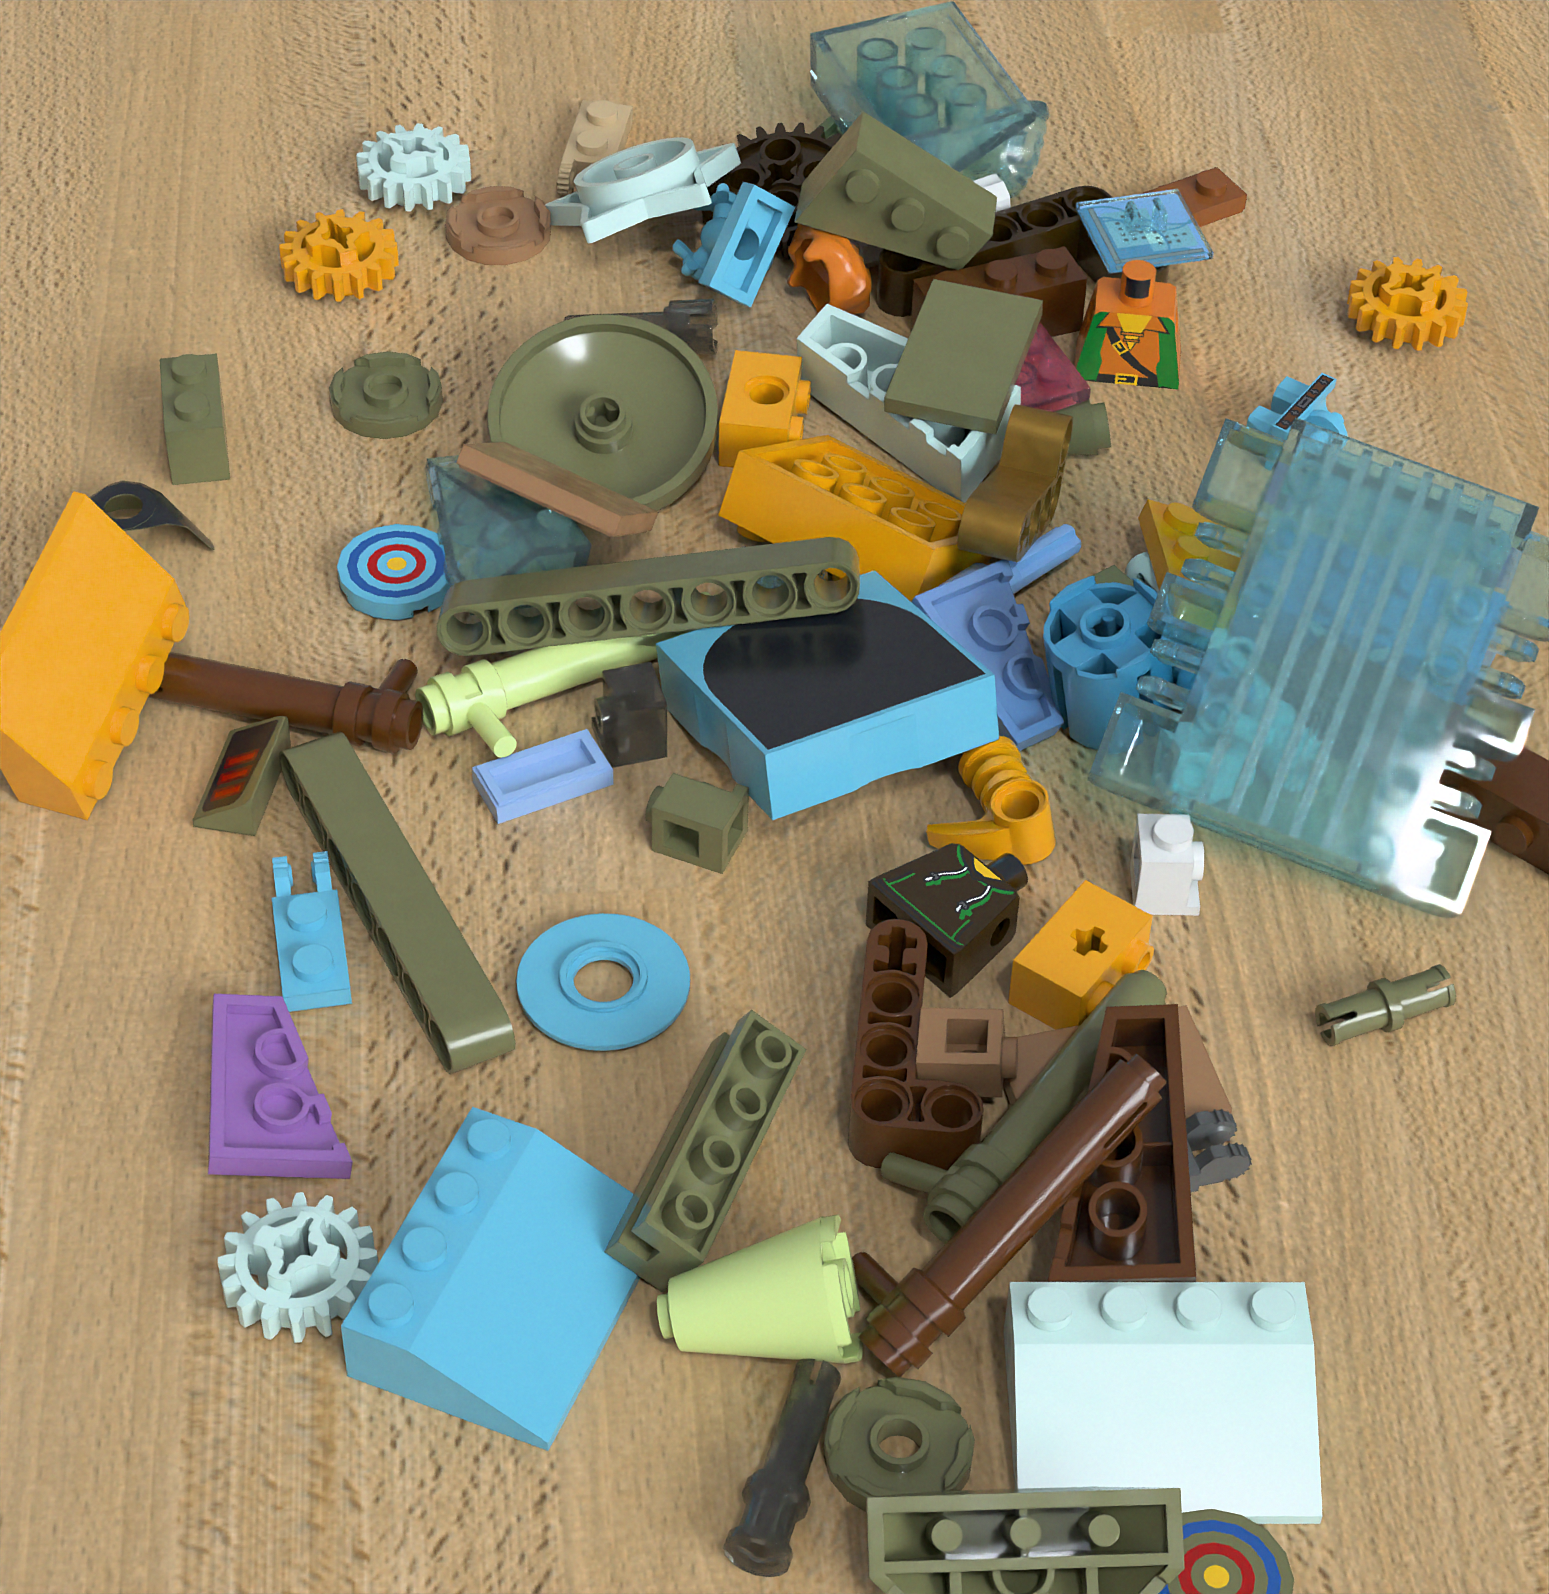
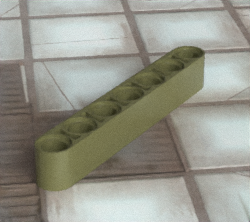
M824 537L465 580L455 583L447 590L437 622V636L440 643L448 651L457 655L472 656L837 613L846 610L854 604L859 595V557L856 549L848 541L836 537ZM828 568H837L844 571L846 576L837 581H826L817 574ZM771 575L781 578L785 583L773 589L765 588L756 581L761 577ZM703 583H714L721 586L724 591L710 596L700 593L696 587ZM643 590H652L659 593L663 598L654 603H647L639 600L635 594ZM589 597L597 600L602 606L594 610H585L574 601L579 598ZM522 604L536 607L541 614L534 617H525L519 614L514 607ZM470 612L481 621L475 624H465L459 621L454 614Z
M339 731L280 751L279 759L282 773L293 800L321 850L328 852L330 866L446 1072L453 1074L515 1050L516 1043L513 1028L500 998L345 734Z

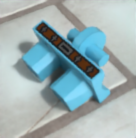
M1321 373L1309 386L1286 376L1273 394L1271 409L1269 410L1259 405L1249 415L1244 440L1267 451L1266 470L1280 475L1302 451L1309 456L1316 455L1323 458L1334 457L1342 451L1348 441L1344 419L1341 414L1337 412L1331 413L1326 407V397L1335 388L1337 379Z

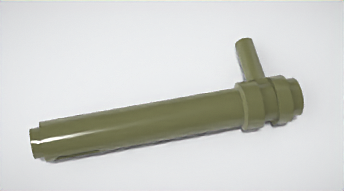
M1137 970L1134 973L1123 975L980 1144L970 1145L949 1170L896 1153H889L882 1163V1177L886 1180L928 1193V1205L923 1213L925 1223L930 1231L946 1244L1088 1093L1106 1007L1165 1005L1167 991L1163 982L1156 975L1145 970Z

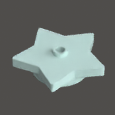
M676 137L651 141L619 151L591 164L575 177L576 192L545 204V207L551 213V225L582 226L587 243H593L649 218L711 204L712 201L707 187L740 165L741 162L735 143L696 152L694 143L689 138Z

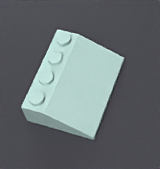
M1010 1282L1003 1333L1015 1489L1087 1486L1181 1488L1182 1513L1212 1508L1241 1514L1256 1524L1321 1523L1322 1497L1315 1355L1305 1282Z

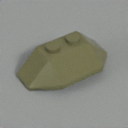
M1087 1486L957 1490L866 1497L868 1578L885 1594H1159L1167 1584L1169 1585L1185 1569L1181 1488Z

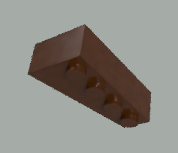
M1178 1004L1106 1007L1089 1091L1119 1059L1127 1062L1135 1053L1149 1063L1167 1083L1158 1092L1162 1097L1159 1103L1064 1203L1059 1236L1051 1263L1048 1282H1196Z

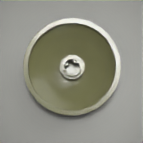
M601 314L576 317L552 325L532 336L513 352L501 368L492 386L487 411L491 443L507 442L656 511L661 510L681 497L701 476L714 451L718 432V409L715 388L709 372L698 355L683 340L663 327L649 321L623 315ZM525 498L530 503L542 509L543 511H546L557 517L575 521Z

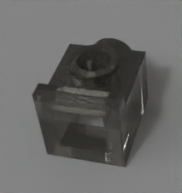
M646 662L602 671L603 697L594 699L595 717L591 718L592 728L599 748L611 767L615 768L667 757V702L652 663Z

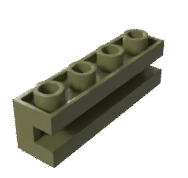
M750 1010L737 1021L731 1035L723 1032L711 1042L606 1247L605 1253L661 1292L668 1288L670 1278L694 1269L704 1262L807 1049L753 1010Z

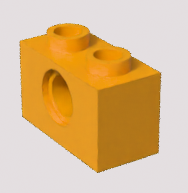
M735 350L719 420V466L734 468L740 450L803 439L804 417H800L798 414L808 415L811 381L801 380L802 357Z

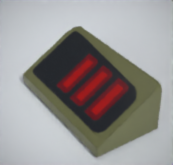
M286 716L273 717L229 732L192 820L193 827L251 836L256 835L282 770L279 753L282 750L291 748L289 724Z

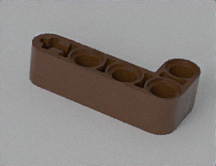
M891 919L878 923L870 930L867 938L850 1099L849 1150L856 1160L874 1168L881 1169L885 1157L889 1153H896L949 1170L970 1145L980 1144L984 1113L983 1102L977 1092L967 1085L948 1081L916 1079L920 1010L923 1004L928 944L926 935L919 926L902 919Z

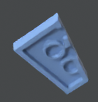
M1002 559L919 594L911 602L995 675L999 736L1010 738L1018 750L1021 751L1055 735L1063 725L1064 720L1051 697L1049 677L1043 659L1034 655L1028 639L1026 628L1030 622L1024 604H1016L1009 583L1014 576L1008 560Z

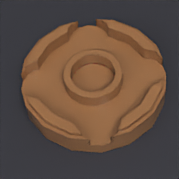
M490 186L476 189L461 197V204L455 208L452 204L447 210L445 221L446 239L452 250L466 260L484 265H510L526 261L542 252L550 241L551 213L545 207L543 200L536 196L535 201L524 197L523 190L511 186Z

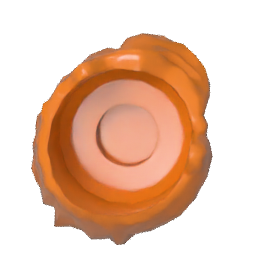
M798 223L788 248V254L794 263V267L788 277L787 284L790 287L801 286L805 288L817 313L826 304L850 314L864 313L870 306L872 285L870 271L865 267L864 259L859 255V248L846 237Z

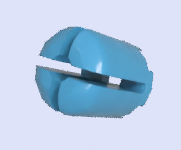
M1089 576L1067 585L1050 601V613L1043 626L1051 697L1064 720L1061 727L1063 729L1069 727V734L1072 739L1094 750L1123 752L1140 746L1144 742L1143 732L1147 736L1154 737L1160 731L1161 725L1167 724L1175 706L1167 607L1154 589L1134 578L1133 586L1117 582L1096 584L1095 576Z

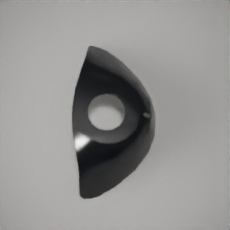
M124 480L115 482L89 497L105 513L120 509H142L132 518L115 519L110 517L123 531L147 529L165 524L187 527L208 547L215 550L211 540L161 492L143 483Z

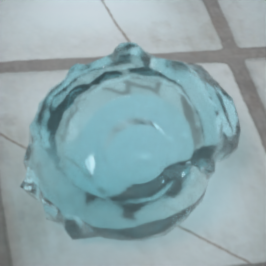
M1034 99L1016 104L1010 109H1005L1001 112L980 113L976 117V123L981 127L964 159L963 175L975 181L996 173L999 179L1004 181L1010 199L1017 196L1021 190L1026 188V184L1032 177L1033 171L1038 167L1040 151L1044 146L1043 137L1047 131L1046 121L1050 116L1047 104Z

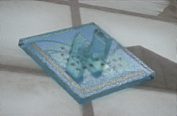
M1179 189L1076 203V210L1109 274L1122 272L1124 264L1132 260H1144L1154 265V267L1213 259L1214 252Z

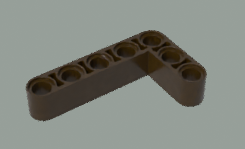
M1084 185L995 212L992 237L962 269L986 264L994 260H1005L1037 253L1045 249L1066 247L1076 263L1095 283L1103 277L1121 279L1122 271H1109L1080 214V210L1119 205V203L1103 189ZM883 249L879 254L876 303L879 309L886 314L898 317L912 316L914 279L936 275L944 271H954L955 269ZM1170 264L1154 266L1156 268L1155 282L1167 283Z

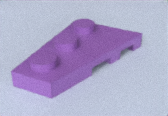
M213 995L208 1175L350 1179L352 1159L345 1143H340L331 1124L332 1112L324 1093L319 1094L308 1069L309 1058L282 996Z

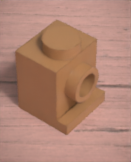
M921 1007L916 1057L918 1079L956 1082L967 1085L975 1090L980 1097H1002L1003 1079L1017 1078L1018 1037H1005L1003 1009Z

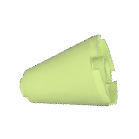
M839 1214L819 1217L670 1278L668 1293L657 1296V1313L663 1338H675L679 1350L684 1352L845 1364L860 1361L863 1355V1342L858 1337L862 1332L850 1334L847 1319L854 1317L855 1312L860 1311L859 1294L846 1232L838 1233L841 1222Z

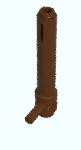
M170 652L164 663V676L161 685L154 694H149L148 698L262 721L277 716H286L291 727L326 734L341 731L345 734L351 745L361 746L366 741L372 743L373 748L393 754L400 749H414L420 737L423 724L422 703L410 700L409 694L406 693L418 673L416 665L408 659L398 660L377 689L371 685L352 681L345 683L344 686Z
M1136 1053L1127 1062L1119 1059L922 1270L913 1267L899 1283L868 1253L860 1252L855 1254L852 1260L856 1282L879 1304L865 1318L870 1325L858 1338L898 1377H901L912 1365L919 1369L933 1354L929 1349L931 1344L942 1333L949 1337L966 1319L964 1309L1159 1103L1162 1097L1158 1092L1167 1083L1165 1079Z

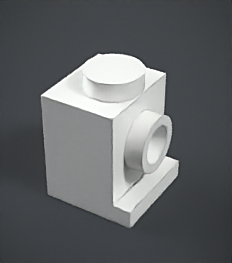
M1137 814L1130 861L1132 898L1134 906L1151 915L1199 916L1198 881H1201L1203 878L1204 846L1203 842L1192 841L1194 829L1190 823V815Z

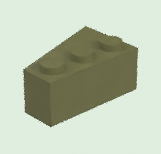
M863 111L802 183L794 222L959 270L992 237L997 196Z

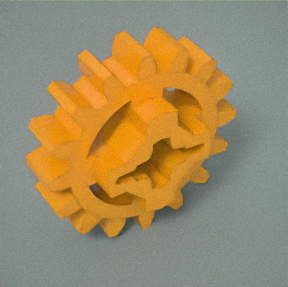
M337 209L336 213L332 215H324L321 212L315 213V222L309 223L301 219L296 222L297 232L285 231V243L279 244L281 268L284 272L285 281L294 282L295 291L298 293L312 289L313 299L316 300L324 297L326 293L333 294L336 302H341L344 296L350 295L362 299L364 298L363 289L382 290V279L393 280L395 277L394 267L399 266L398 245L395 242L393 229H383V220L380 218L366 222L365 212L362 211L356 213L352 218L345 217L343 209Z
M1393 257V262L1389 266L1376 260L1373 261L1371 271L1360 268L1356 280H1351L1347 304H1349L1347 315L1348 318L1357 319V331L1372 330V341L1376 343L1384 338L1392 340V347L1394 349H1399L1403 342L1411 343L1416 351H1422L1423 342L1425 341L1430 342L1436 347H1441L1444 336L1455 339L1458 335L1459 327L1464 326L1468 303L1466 302L1467 289L1457 288L1459 278L1456 275L1441 276L1443 267L1440 265L1429 269L1423 268L1422 259L1416 258L1412 265H1404L1399 257Z

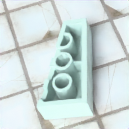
M826 304L797 337V356L802 357L801 380L811 381V395L933 487L965 503L1001 458L1006 428L1012 408L1015 404L1020 405L1021 387L1015 385L996 435L884 412V397L908 338Z

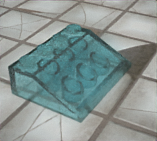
M954 1L810 33V85L843 134L864 111L956 171L961 172L1036 121V111Z

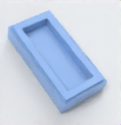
M588 729L513 753L507 757L472 767L473 784L497 824L611 786L613 785V768Z

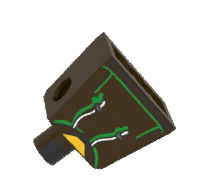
M951 843L868 881L866 926L873 929L878 923L891 919H902L919 926L925 933L928 944L925 977L951 998L1012 941L1016 933L1020 901L1017 891L1027 885V872L1019 859L1010 853H1004L985 865L961 844Z

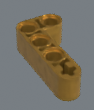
M1018 404L1013 406L1006 428L1000 465L972 493L966 502L958 533L957 546L959 550L1013 562L1021 560L1054 517L1071 440L1073 416Z

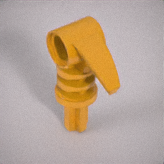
M999 736V740L963 752L958 766L959 774L964 783L973 790L977 799L980 800L985 815L976 821L928 824L926 833L929 845L940 849L951 843L961 844L978 859L995 860L1004 853H1010L1018 858L1023 865L1037 863L1048 857L1056 844L1048 793L1043 785L1032 780L1027 774V770L1021 762V754L1015 743L1008 737Z

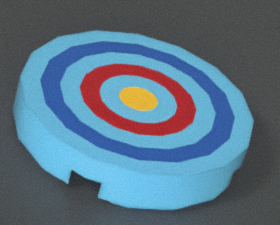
M393 524L368 530L354 537L341 551L337 564L338 582L341 591L347 595V602L355 610L374 618L402 620L414 617V610H420L428 606V612L442 605L447 590L456 583L457 563L452 546L438 533L420 526Z

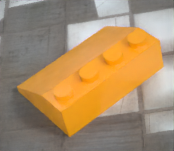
M829 435L740 450L718 514L738 525L737 532L758 542L769 541L774 544L824 537H836L848 541L857 551L860 575L875 570L910 601L915 596L938 587L972 564H986L992 558L991 556L958 549L959 527L966 503ZM837 568L825 569V571L833 574L832 581L840 580L846 576L844 571Z
M73 491L0 632V770L19 802L88 820L97 800L103 799L110 789L113 779V767L123 747L129 746L136 736L139 726V714L149 694H154L161 685L164 676V663L174 643L180 642L186 634L189 625V610L175 579L86 494Z

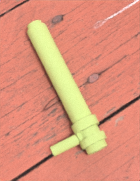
M701 592L704 595H710L708 592ZM697 629L540 647L494 663L483 659L465 665L461 669V674L453 676L452 673L445 672L430 677L427 685L416 689L415 698L416 701L422 703L423 724L431 735L444 732L445 735L450 737L473 727L496 756L501 758L507 757L514 752L517 745L516 739L499 720L506 716L507 710L658 659L656 643Z

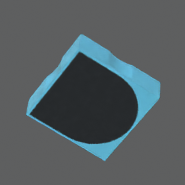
M875 570L860 575L859 595L855 603L846 610L830 614L702 628L656 643L664 707L700 745L714 752L725 762L732 774V778L737 784L749 787V796L772 820L851 793L884 776L921 768L999 740L995 675Z

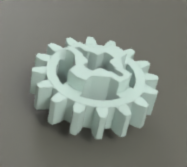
M417 123L413 131H406L401 125L395 126V133L387 134L386 132L378 131L376 132L377 142L364 141L362 143L363 152L356 155L360 189L368 190V199L371 201L384 197L386 208H391L398 204L404 206L405 211H412L415 204H423L427 210L433 209V201L440 200L449 204L452 202V192L464 194L466 191L465 182L471 181V162L468 145H460L459 135L457 134L443 137V127L439 126L430 130L424 128L423 124Z
M303 1192L295 1194L292 1207L283 1209L274 1198L267 1199V1215L259 1218L255 1214L246 1211L241 1215L244 1234L227 1232L224 1236L226 1255L218 1257V1268L225 1304L227 1308L237 1307L239 1322L243 1327L250 1326L261 1319L263 1334L266 1339L271 1340L278 1334L281 1327L291 1329L294 1343L302 1342L306 1328L316 1326L323 1336L328 1337L332 1335L331 1319L338 1315L345 1320L378 1265L373 1231L370 1226L359 1227L358 1213L353 1207L343 1210L336 1215L333 1197L328 1195L320 1200L316 1207L307 1206ZM340 1250L345 1255L346 1259L340 1257ZM251 1274L258 1275L259 1285L253 1280Z

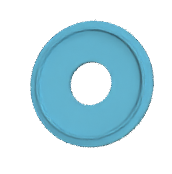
M590 914L561 922L542 933L533 941L524 953L518 967L516 980L517 994L520 1005L528 1019L550 1038L580 1049L594 1051L618 1050L639 1045L656 1037L678 1018L689 996L690 971L687 959L678 944L655 925L626 915ZM609 960L625 966L632 974L633 984L630 990L621 998L608 1002H598L585 998L577 991L574 986L575 975L583 966L591 962Z

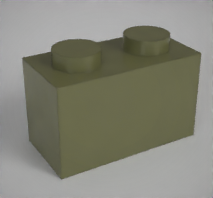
M217 353L205 355L185 354L179 357L159 359L164 433L172 485L230 480L224 403Z

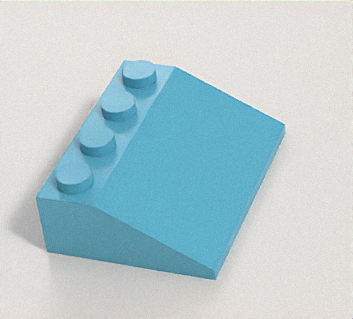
M472 1107L341 1325L347 1376L549 1451L641 1278L604 1252L634 1194L538 1129Z

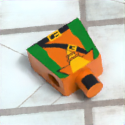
M1132 260L1124 264L1121 279L1103 277L1097 280L1077 338L1073 380L1178 390L1181 340L1177 288L1171 283L1155 282L1156 268L1154 265L1144 260Z

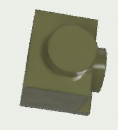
M673 773L664 787L657 786L653 790L647 804L645 818L647 822L652 823V851L723 874L748 832L749 787L736 784L733 791L730 792L709 783L699 782Z

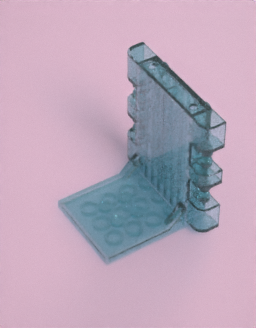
M1296 417L1285 440L1225 419L1192 504L1193 509L1197 513L1218 524L1199 522L1194 536L1210 548L1239 557L1240 560L1237 568L1233 572L1203 559H1185L1181 573L1190 580L1166 572L1147 622L1148 627L1156 633L1184 644L1179 645L1164 639H1154L1150 653L1164 664L1196 674L1192 686L1188 690L1156 676H1140L1136 690L1140 694L1151 700H1156L1159 703L1182 711L1181 714L1120 692L1087 779L1103 790L1162 813L1190 815L1191 824L1409 907L1439 917L1456 918L1462 913L1491 831L1430 809L1429 806L1432 805L1468 818H1478L1482 804L1477 799L1465 792L1456 791L1438 784L1443 768L1473 780L1491 781L1496 767L1491 762L1474 754L1498 761H1512L1520 754L1536 709L1506 698L1521 699L1526 685L1516 676L1483 665L1482 662L1487 650L1517 662H1535L1539 648L1526 638L1549 642V537L1531 531L1539 507Z

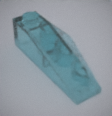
M459 455L427 458L425 464L432 509L436 510L439 526L437 536L439 545H443L445 552L443 565L445 579L451 587L455 583L465 580L587 565L592 544L574 520L459 468V465L456 464ZM522 604L514 607V609L531 608L533 606Z

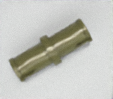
M1438 964L1431 966L1428 970L1392 982L1386 978L1371 981L1366 991L1330 1003L1319 1004L1315 1008L1317 1026L1341 1018L1345 1020L1330 1026L1331 1029L1322 1031L1321 1036L1329 1046H1335L1342 1041L1380 1028L1384 1032L1401 1029L1406 1019L1441 1007L1452 1006L1456 1002L1454 984L1431 992L1427 991V989L1438 986L1439 982L1447 980L1451 976L1445 967Z

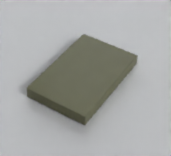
M933 279L885 394L884 412L996 435L1040 322L1043 300Z

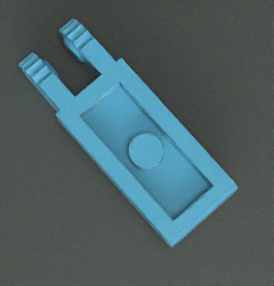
M328 852L313 853V860L311 862L313 883L317 885L318 892L291 895L293 877L291 865L287 863V856L272 858L276 897H272L282 995L288 1011L352 1004L337 889L332 890Z

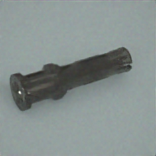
M801 1359L797 1362L793 1372L794 1377L763 1468L747 1478L742 1491L743 1501L746 1506L739 1526L729 1531L723 1546L725 1556L732 1564L756 1576L776 1577L788 1571L793 1558L789 1542L795 1524L805 1518L811 1503L805 1481L835 1391L841 1382V1375L837 1368L824 1360L822 1361L815 1384L814 1380L810 1379L815 1366V1359Z

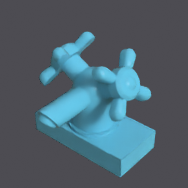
M743 182L736 195L729 191L727 184L721 183L718 185L716 193L711 196V204L693 208L698 211L711 210L713 212V219L708 221L702 228L700 236L702 245L694 253L685 243L677 239L672 248L674 253L683 259V266L681 268L683 275L691 276L699 280L698 283L740 305L751 308L765 274L773 264L774 254L795 207L754 184Z

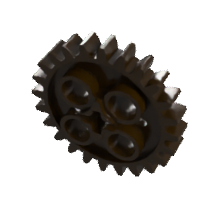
M801 122L795 127L793 132H786L783 123H778L775 133L767 134L761 126L756 127L757 138L752 140L742 134L737 135L738 147L736 149L741 164L707 187L710 198L716 193L717 187L721 183L727 184L729 191L737 195L742 183L746 182L754 184L794 206L793 214L776 250H781L785 260H790L791 258L788 254V248L798 225L794 221L802 183L842 137L840 133H837L826 139L823 126H819L811 134L805 133L804 123ZM711 210L701 211L705 225L713 219V212Z

